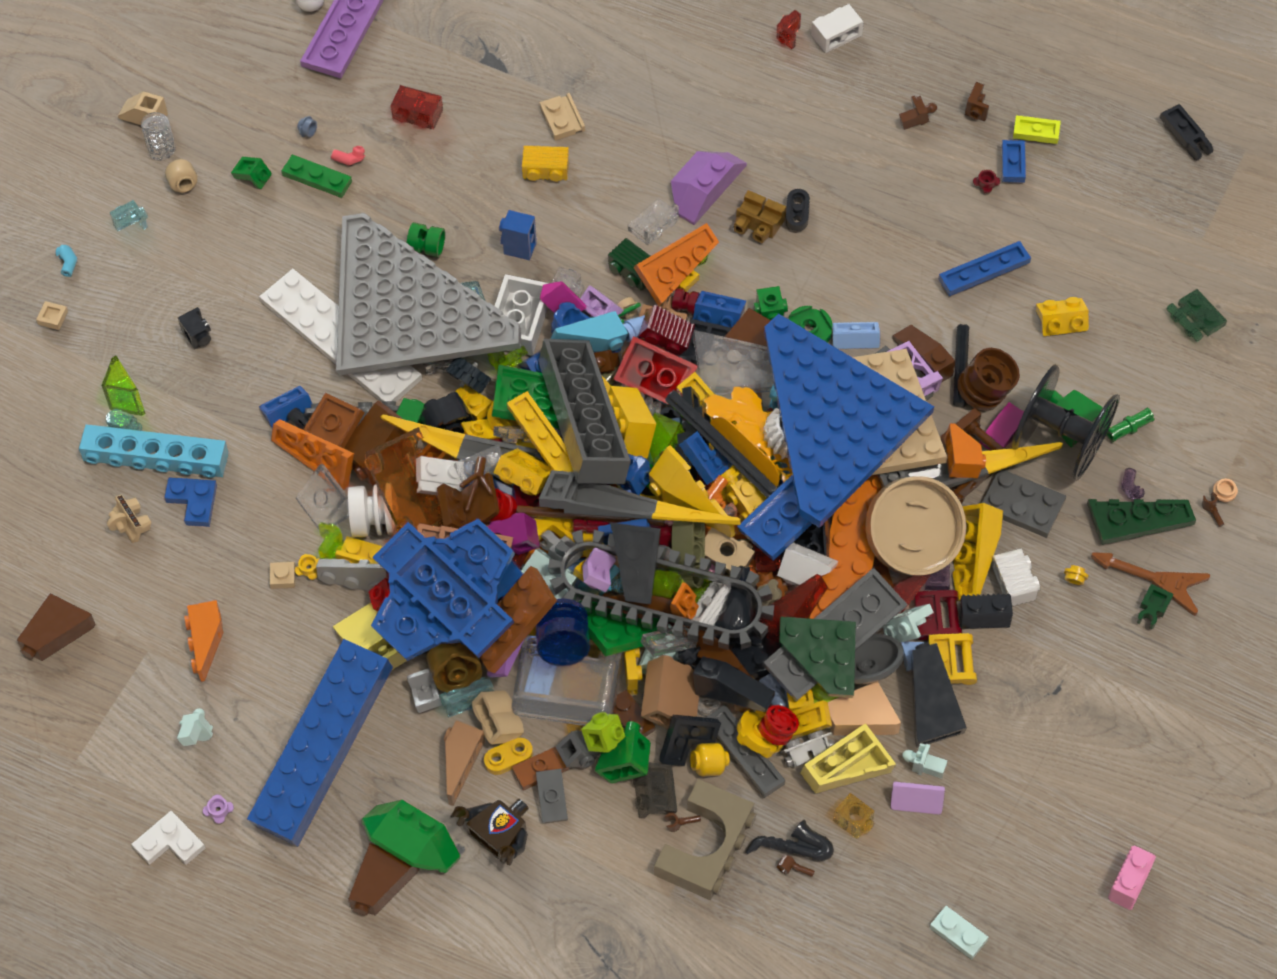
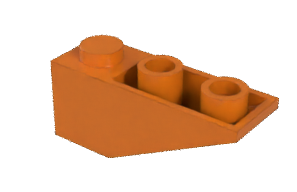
M217 600L187 606L188 615L184 616L186 629L191 630L192 637H188L190 652L194 651L195 659H191L192 670L194 674L198 673L201 682H204L224 633Z

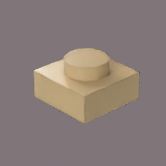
M45 301L36 319L37 324L60 330L68 309L66 306Z
M295 562L270 563L271 589L295 588Z

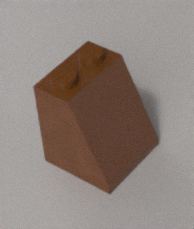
M380 400L374 403L344 448L354 453L351 471L353 470L361 481L365 480L372 486L419 455L409 433L381 419V415L403 418Z

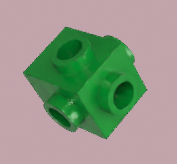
M780 286L756 289V302L753 303L754 311L769 320H772L778 314L784 316V313L788 312L786 298L782 299Z

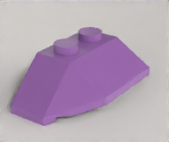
M697 151L671 180L676 215L695 225L742 172L747 163L729 152Z

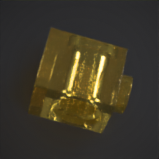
M850 792L835 809L833 821L858 839L862 833L867 834L874 826L875 811ZM853 814L860 815L862 819L856 821L851 819L850 816Z

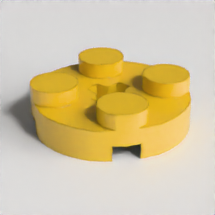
M750 710L744 712L737 723V741L765 758H770L774 753L779 752L783 745L779 746L768 742L759 732V722L766 712L758 710L755 712H749Z

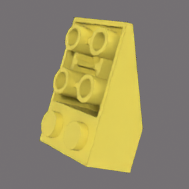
M371 603L333 626L341 640L346 639L387 658L392 664L393 669L407 661L372 628L371 624L378 611L373 609Z

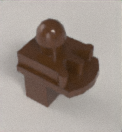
M921 95L918 97L912 96L911 101L914 109L899 114L903 129L905 130L919 124L922 126L928 123V114L936 112L937 105L935 103H928L925 106Z
M611 350L594 353L600 373L615 371V367L620 366L618 352L612 353Z

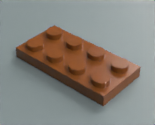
M530 566L497 604L513 619L514 623L480 656L489 672L496 673L557 602L537 568Z

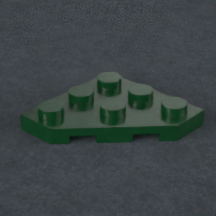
M780 617L779 645L790 653L796 660V663L809 677L816 681L821 687L820 689L827 696L853 698L856 622Z

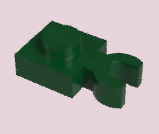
M1151 584L1141 602L1140 608L1144 610L1139 613L1137 623L1140 624L1142 619L1148 618L1151 620L1149 629L1152 630L1156 625L1157 616L1163 618L1174 594Z

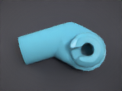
M61 245L55 251L56 256L64 260L61 274L71 277L77 263V257L70 246Z

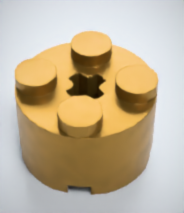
M460 642L441 643L430 649L426 655L435 685L443 692L457 693L456 689L461 688L468 690L475 686L482 677L480 659Z

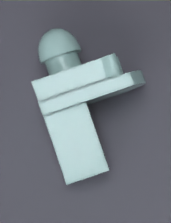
M198 708L194 710L193 714L183 715L177 739L183 746L195 745L197 740L206 741L212 737L213 726L205 719L203 709Z
M920 743L917 753L913 752V750L903 752V759L908 763H913V772L918 773V775H922L923 772L942 779L948 760L930 755L929 744Z

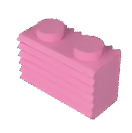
M1131 846L1108 897L1109 900L1132 910L1156 856L1137 846Z

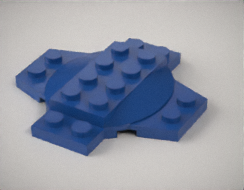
M479 519L455 530L445 539L436 537L425 538L407 522L373 556V559L389 573L390 594L388 598L384 599L371 624L372 628L407 661L441 643L459 642L464 644L479 658L514 623L513 619L497 605V588L515 554L514 551Z

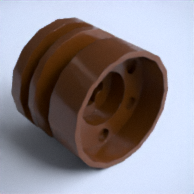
M991 347L981 350L958 378V390L961 397L969 405L979 410L987 411L996 408L1017 385L1020 378L1018 365L1008 353L1001 349Z

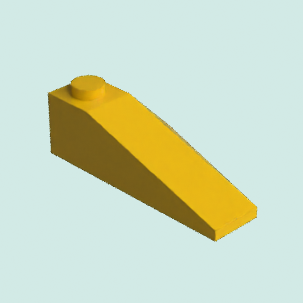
M669 445L649 473V488L656 497L660 496L669 504L728 516L715 499H708L709 495L704 488V484L701 480L698 482L694 481L688 471L691 469L690 466ZM705 523L730 538L735 535L733 524Z
M986 503L962 506L966 518V534L959 553L953 559L955 570L952 574L955 590L958 591L959 601L963 594L965 596L968 594L970 596L981 594L1001 536L1003 510Z

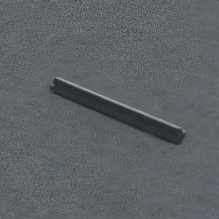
M673 390L667 395L665 401L766 498L777 490V487L677 391Z

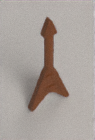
M1093 552L1091 558L1105 569H1108L1110 566L1151 581L1153 585L1173 593L1172 599L1193 616L1197 615L1198 609L1189 596L1187 588L1208 581L1210 574L1152 572L1113 558L1112 553Z

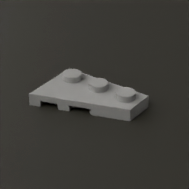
M319 559L316 566L319 581L326 584L343 585L350 589L369 591L384 578L389 579L388 572L379 564H370L369 560H360L359 564L350 563L346 559Z

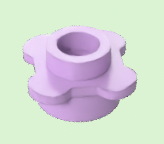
M214 795L208 801L207 806L203 808V814L212 817L215 823L221 824L225 821L226 815L234 810V806L221 795Z

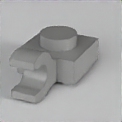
M550 530L545 531L541 535L544 540L540 542V546L544 550L549 551L548 556L554 560L562 561L563 559L555 551V546L561 540L569 549L576 545L566 536L559 539ZM583 551L578 552L569 560L566 569L583 556Z

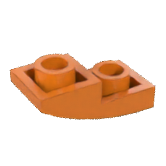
M682 582L671 602L670 609L673 615L692 620L696 615L699 605L694 601L697 597L687 583Z

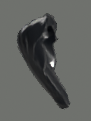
M740 565L742 574L739 580L746 582L750 567ZM731 586V592L728 594L722 613L718 616L714 626L729 630H739L750 625L758 612L755 598L748 591ZM754 630L748 634L750 639L755 635ZM715 634L716 638L720 639L721 635ZM740 637L730 638L729 645L740 643Z

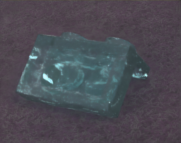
M483 677L480 680L474 681L468 687L442 693L440 698L449 718L472 709V701L480 692L494 691L490 678L486 679Z

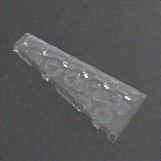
M694 330L693 339L699 377L714 394H731L733 387H747L755 393L771 391L774 383L767 346Z

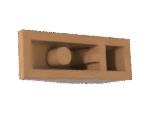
M457 720L452 728L449 727L444 736L448 803L454 806L485 743L483 730Z

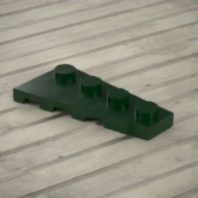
M1088 499L1087 506L1102 545L1192 526L1196 523L1189 500L1157 499L1156 502H1144V499H1134L1133 502H1119V499H1109L1108 501Z

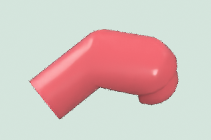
M355 146L353 152L348 154L334 149L331 159L345 165H352L364 159L365 149L362 146Z

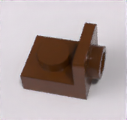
M976 82L967 100L965 115L985 122L988 116L989 105L984 104L986 94H983L984 84Z

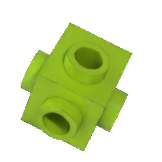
M597 713L581 729L588 751L610 752L625 737L618 714Z

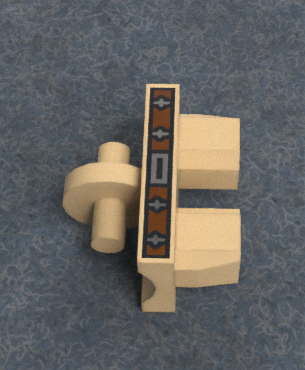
M122 494L115 496L117 504L109 513L110 519L107 522V526L111 531L119 530L120 533L126 532L132 543L138 542L140 534L150 530L151 521L147 515L136 517L135 514L140 512V504L136 498L125 500Z

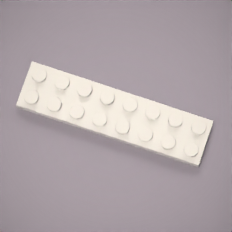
M292 269L259 296L260 302L336 364L339 306L297 271ZM411 365L348 374L381 402H397L422 380V374Z

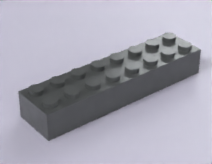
M543 339L538 362L577 483L625 484L631 461L590 341Z

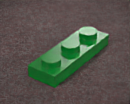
M293 154L281 170L282 176L339 198H343L352 183V177Z

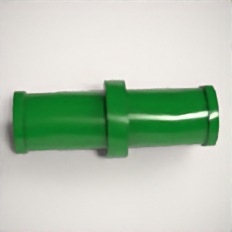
M1148 407L1133 416L1128 415L1123 418L1122 422L1110 427L1107 436L1111 442H1115L1129 433L1134 434L1138 431L1137 429L1155 420L1154 415Z

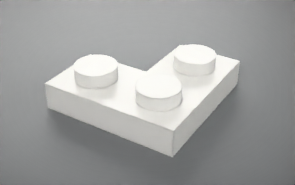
M172 811L167 813L132 843V847L149 865L169 848L185 865L205 849V845Z

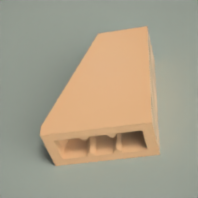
M874 682L855 690L853 698L839 697L828 702L832 726L828 728H830L834 736L849 735L865 723L874 735H896L900 731L901 722L879 682Z

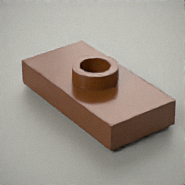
M556 746L512 766V770L523 791L537 785L536 772L561 769L563 773L569 770Z

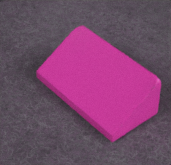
M562 281L543 284L540 300L553 313L559 310V304L565 302L573 303L581 312L587 307Z

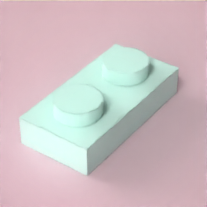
M945 906L930 924L932 931L971 960L988 941L987 935L948 906Z

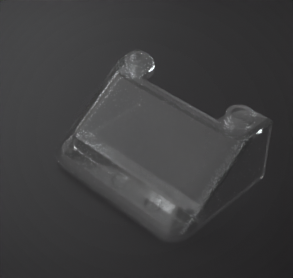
M528 635L525 638L520 650L511 710L515 715L585 726L597 713L606 712L607 714H613L622 680L623 652L606 657L600 652L598 659L542 651L543 642L540 637Z

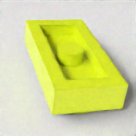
M1016 115L1013 139L1058 144L1061 121Z

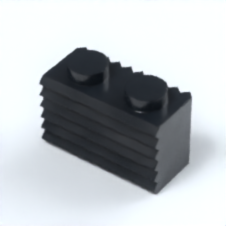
M999 593L997 595L983 594L982 596L979 594L977 596L974 594L972 596L969 594L965 596L963 594L961 596L959 606L961 629L1010 627L1013 610L1009 593L1006 595L1004 593L1002 595Z

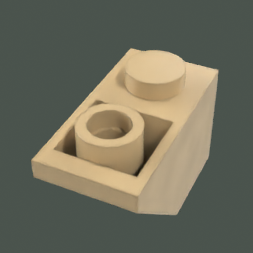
M143 91L126 100L118 114V119L159 130L168 115L164 97Z

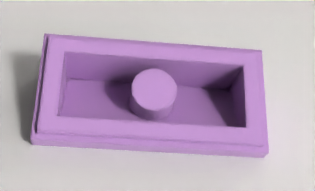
M591 285L588 286L580 298L587 305L585 311L593 317L616 311L617 315L624 311Z
M893 782L891 809L941 814L945 787Z

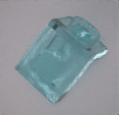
M134 200L118 206L115 210L109 212L113 226L117 231L137 221L143 229L148 228L146 223L148 215L142 206L138 207Z

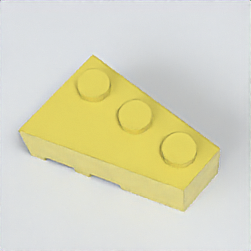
M865 723L806 763L801 771V775L816 794L891 773L896 763Z

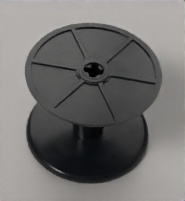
M1054 364L1038 384L1021 417L1013 439L1012 449L1015 450L1023 447L1039 423L1057 431L1059 437L1065 435L1083 444L1073 469V479L1078 481L1090 466L1111 426L1119 405L1120 395L1115 394L1110 397L1093 423L1075 414L1074 409L1067 410L1050 402L1060 374L1058 365Z

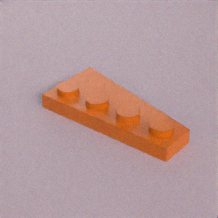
M706 223L634 266V269L657 305L660 306L712 251L719 241Z
M279 419L273 424L272 442L341 491L349 487L354 453Z

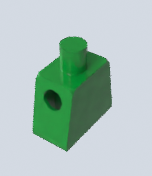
M1054 390L1050 402L1067 410L1074 409L1075 414L1093 423L1103 408L1077 390H1072L1065 397ZM1065 435L1061 436L1071 448L1078 443Z
M627 722L624 729L625 737L617 744V747L610 752H602L595 772L611 784L647 775L651 743L650 740L640 733L641 726L636 722Z

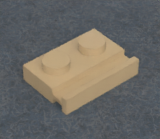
M567 93V96L564 97L558 96L539 102L540 109L555 141L575 135L578 131L585 132V125L570 93Z

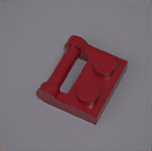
M914 591L915 607L930 604L934 612L925 617V623L917 626L921 635L918 640H928L929 635L963 633L959 627L958 591ZM940 601L947 603L950 628H943Z

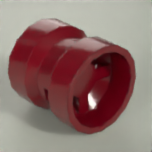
M676 288L672 309L678 312L684 310L688 314L694 315L695 303L700 293L695 291L689 293L685 292L684 289Z

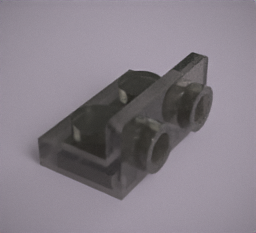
M649 762L647 775L632 779L636 789L635 806L638 809L639 818L645 819L650 813L675 814L678 810L672 765Z

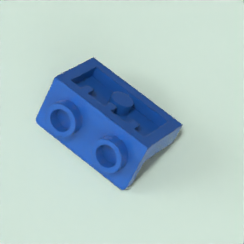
M701 291L695 303L693 319L732 328L742 317L746 300Z

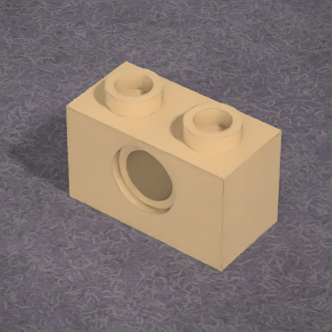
M712 527L705 537V559L711 560V564L714 566L716 561L725 563L726 573L729 575L731 573V565L736 567L740 565L748 566L755 555V551L752 550L753 546L743 539L737 541ZM724 546H730L734 549V553L731 556H724L720 550Z

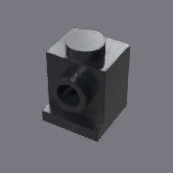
M199 307L178 317L181 331L194 350L210 343L211 337L208 332L211 331V328L206 319L202 318Z

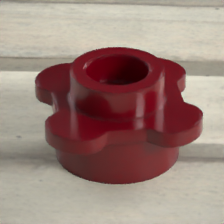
M983 170L979 173L978 177L973 179V184L983 189L984 193H991L992 188L1000 184V179L996 177L993 171Z

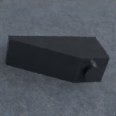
M703 656L693 673L695 694L762 712L767 711L775 696L774 690L724 661Z

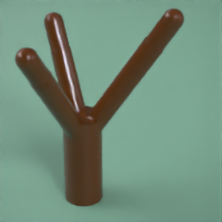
M484 457L477 458L474 474L459 485L463 488L473 481L465 506L466 512L470 510L479 481L482 482L490 496L494 494L483 476L486 465V458Z

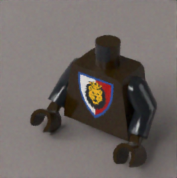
M517 799L510 807L501 800H497L494 803L490 802L467 809L463 806H456L450 817L459 818L456 824L461 827L466 821L468 834L503 864L506 862L510 866L513 859L525 851L528 833L526 831V822L521 817L529 808L521 799Z

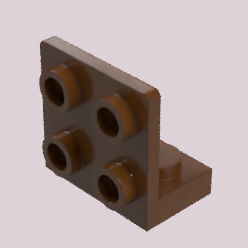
M486 473L483 476L494 494L490 496L482 482L479 481L468 512L465 511V506L472 484L462 491L444 483L437 487L444 526L459 529L476 519L486 523L499 514L492 474Z

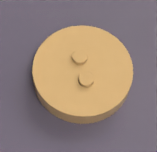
M922 476L900 478L884 486L873 498L866 516V536L874 555L889 569L906 575H927L946 567L959 553L966 534L965 513L958 497L945 484Z

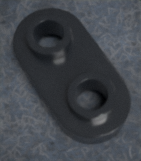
M793 189L787 195L786 225L793 231H801L808 226L810 196L803 189Z

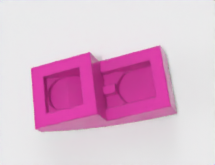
M1009 402L989 426L986 433L1005 448L1013 440L1024 411ZM981 440L979 441V443H980L982 446H984V447L987 448L988 450H991V449H990L988 446H986Z

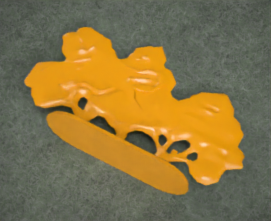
M733 387L732 399L716 394L704 399V402L707 404L706 414L713 417L710 424L776 487L780 480L779 472L782 473L783 483L792 476L788 458L782 459L780 454H774V449L767 448L768 442L764 441L763 428L767 417L773 411L763 412L762 400L752 389ZM774 456L775 460H771L770 457ZM784 462L787 464L788 467L779 468V466L777 464L775 465L774 463ZM783 471H789L790 473L785 474Z

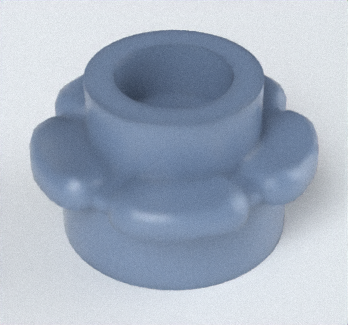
M311 116L300 119L297 126L299 134L302 137H312L316 132L317 122Z

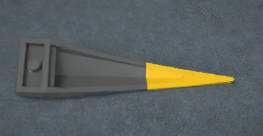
M388 415L380 416L382 420L475 468L478 457L486 458L484 474H492L494 479L511 488L515 485L514 483L507 484L501 481L497 474L493 473L500 456L517 448L533 457L538 453V450L534 448L466 435Z
M1063 443L1020 447L1015 450L1011 448L982 451V454L986 456L985 469L981 470L979 477L1060 449ZM947 461L942 464L877 474L882 488L897 479L914 476L935 479L949 488L976 479L949 477Z
M551 470L539 497L540 507L564 509V513L741 525V519L737 517L665 503L607 484L577 483L574 472Z

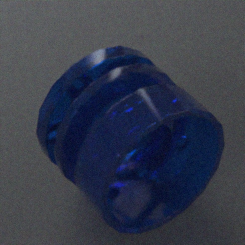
M556 599L557 602L536 625L537 652L543 661L551 665L571 666L581 662L590 650L588 614L584 606L575 600Z

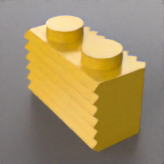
M524 145L522 175L524 179L528 178L532 181L539 179H550L552 181L568 180L569 147Z

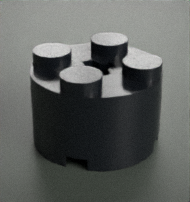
M451 392L437 400L431 399L424 404L425 410L420 417V421L424 425L462 434L465 431L461 423L475 421L465 402L457 392Z

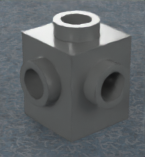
M579 730L571 731L556 745L566 767H590L602 753L588 751L582 731Z

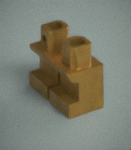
M747 190L742 205L736 210L734 231L742 235L746 233L747 229H751L754 231V240L760 243H764L768 237L773 239L786 220V206L771 199L766 201V197Z

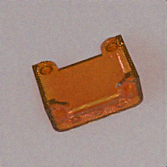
M419 427L401 434L367 451L365 454V465L371 472L394 521L397 532L407 522L416 530L419 523L436 527L443 525L439 498L436 495L417 493L416 458H418L417 454L423 452L421 447H417L419 440L424 438Z

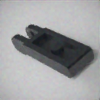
M1180 104L1160 114V119L1181 144L1188 149L1190 156L1194 160H1199L1202 157L1201 150L1196 145L1198 142L1204 153L1207 155L1213 153V146L1203 130Z

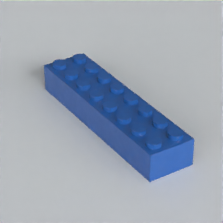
M346 639L342 640L247 817V820L253 826L294 846H299L393 669L392 664L387 658Z

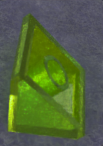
M115 355L111 358L101 385L109 409L143 416L146 413L139 391Z

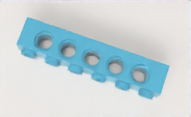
M87 424L85 425L79 446L83 461L91 464L106 463L115 467L123 465L136 469H156L160 472L174 471L184 475L199 474L208 478L215 476L223 477L229 454L226 441Z

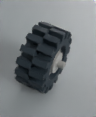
M461 357L454 358L446 372L461 382L459 384L460 387L463 388L466 385L482 394L491 380L488 375L476 368L478 366L476 362L472 365Z

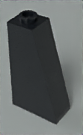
M925 642L915 646V650L911 654L915 745L916 748H919L920 743L925 745L964 734L967 727L937 643L930 645L929 642Z

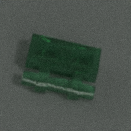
M1198 289L1179 299L1178 305L1180 308H1177L1174 303H1171L1166 308L1171 314L1172 320L1178 322L1184 328L1185 334L1188 337L1192 336L1196 342L1203 338L1201 330L1207 336H1210L1226 326L1227 323L1224 316ZM1187 316H1189L1194 322L1191 323Z

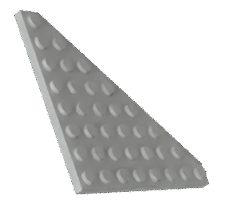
M365 213L342 217L336 371L339 375L521 348V327L515 320L505 316L501 310L491 303L484 301L480 295L469 287L463 286L455 277L445 270L443 271L438 268L434 262L424 255L417 253L413 247L403 240L396 238L392 232L382 225L375 223Z

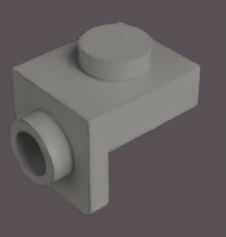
M430 669L407 676L418 713L442 705L439 690L435 685Z

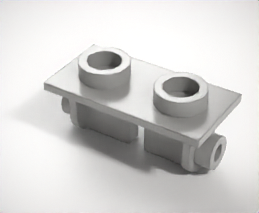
M819 730L808 734L809 740L800 743L799 739L788 742L785 745L786 749L780 751V753L786 752L788 757L784 758L787 767L792 766L795 768L810 761L807 753L810 750L813 758L833 746V741L827 740L826 737L831 735V732L823 734V731Z

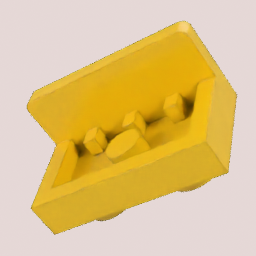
M1069 297L1061 301L1046 300L1043 303H1036V312L1042 322L1043 336L1088 331L1089 310L1082 298Z

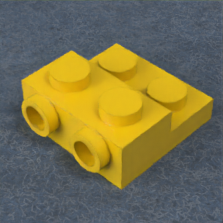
M517 448L500 456L493 473L497 474L501 481L507 484L514 483L519 486L522 492L528 495H537L543 491L551 469L545 462Z

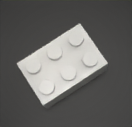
M505 274L495 307L501 310L505 316L519 323L521 327V348L507 351L531 356L534 354L548 307L540 300L543 284L548 283Z

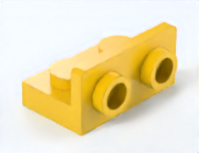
M745 477L736 483H732L725 490L728 502L733 507L736 506L740 512L739 516L742 522L767 499Z
M346 536L341 551L337 550L335 557L336 559H346L350 563L359 564L360 560H369L370 564H378L373 559V556L383 546Z

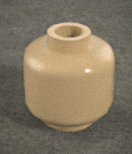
M184 159L175 160L165 170V177L174 191L184 193L196 186L198 181L197 174L189 161Z

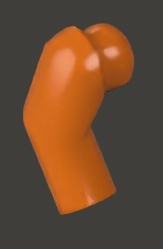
M718 475L707 490L708 499H715L724 510L726 503L723 501L721 492L728 484V481L723 476Z

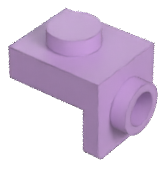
M594 548L582 565L584 583L593 589L606 592L611 585L609 570L615 563L616 557L598 548Z

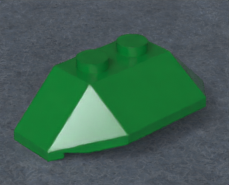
M404 800L376 805L361 820L371 842L412 867L439 870V872L447 873L460 860L461 855L445 825Z

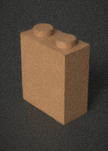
M661 655L656 659L648 661L641 717L667 729L673 714L697 717L699 695L695 694L693 678L695 670L689 665L673 660L668 655Z

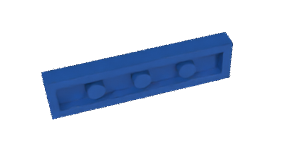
M1018 241L940 273L938 280L947 294L952 296L1030 263L1031 257L1022 243Z

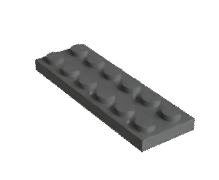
M873 568L814 619L856 622V651L907 606V603ZM782 647L762 664L796 702L817 685L816 681L809 677L796 663V660Z

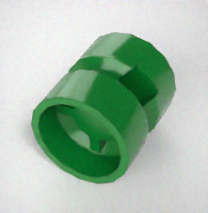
M413 222L409 228L406 243L419 254L424 251L428 256L439 258L444 248L446 232L444 228L431 226L428 229L425 224Z

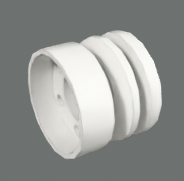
M384 484L383 495H380L378 485H374L372 496L367 495L365 486L348 487V508L352 537H368L370 525H375L378 536H381L382 524H386L387 534L393 535L397 521V512L391 485Z

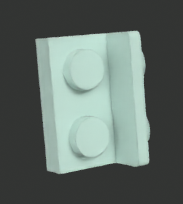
M930 604L903 610L883 626L884 635L891 636L900 643L919 638L921 635L917 626L925 623V617L934 613Z

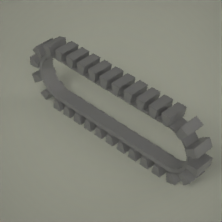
M582 530L573 532L572 536L576 545L569 549L561 540L555 546L556 554L563 557L562 561L549 558V573L561 574L562 576L550 580L555 594L557 595L567 588L568 592L562 597L564 604L573 609L577 597L583 599L580 604L582 612L591 614L592 603L596 602L598 603L595 609L597 616L607 618V608L611 606L613 607L610 613L611 619L622 622L623 610L629 611L626 616L627 623L637 626L638 614L644 615L641 621L643 628L652 630L653 618L659 619L656 625L658 632L668 634V623L672 622L675 623L672 628L673 636L683 638L684 626L690 627L687 633L689 640L698 642L699 630L706 631L703 636V643L714 646V634L721 635L718 646L729 650L730 638L740 637L741 650L751 647V640L748 637L749 633L754 630L761 640L768 633V626L761 623L760 619L764 618L773 621L774 605L762 606V602L772 600V592L768 584L758 592L754 587L759 582V575L751 570L745 582L739 580L742 574L740 567L731 565L730 577L724 576L726 572L725 563L716 561L715 573L708 572L711 568V560L700 557L699 570L693 568L696 563L694 555L685 553L684 565L678 564L681 559L679 551L670 549L668 562L663 560L666 555L665 548L659 547L657 567L741 588L748 591L755 598L758 612L753 622L743 629L729 630L580 591L570 585L565 576L566 566L569 560L578 552L598 548L617 556L613 534H609L607 546L603 545L605 540L604 532L594 530L593 542H584Z

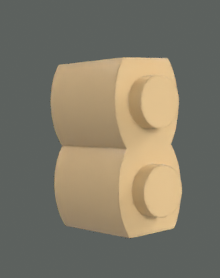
M505 690L480 692L472 701L475 716L482 723L484 735L490 744L506 743L519 738L524 733L523 723L517 713L514 712L513 702Z

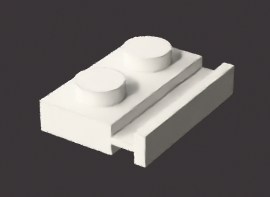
M424 456L416 458L417 493L438 495L437 487L443 483L462 491L459 485L464 481L463 462Z

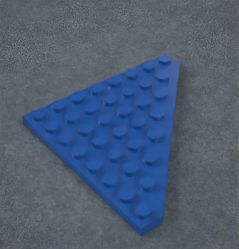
M778 314L764 327V337L767 342L768 358L772 368L774 388L777 393V404L782 419L783 435L793 475L792 481L798 501V512L801 517L820 528L933 413L934 406Z

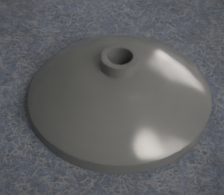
M874 634L855 651L854 684L878 682L893 674L904 659L902 644L891 636Z

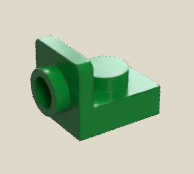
M242 156L231 171V174L235 179L250 180L257 189H262L272 175V172L261 158Z

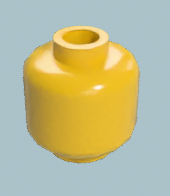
M719 743L698 744L695 750L691 751L690 755L692 770L702 777L720 776L724 773L725 767L729 766L730 762L729 753L724 751L723 746Z

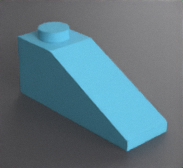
M616 311L556 328L550 339L589 340L593 351H615L623 346L628 332Z

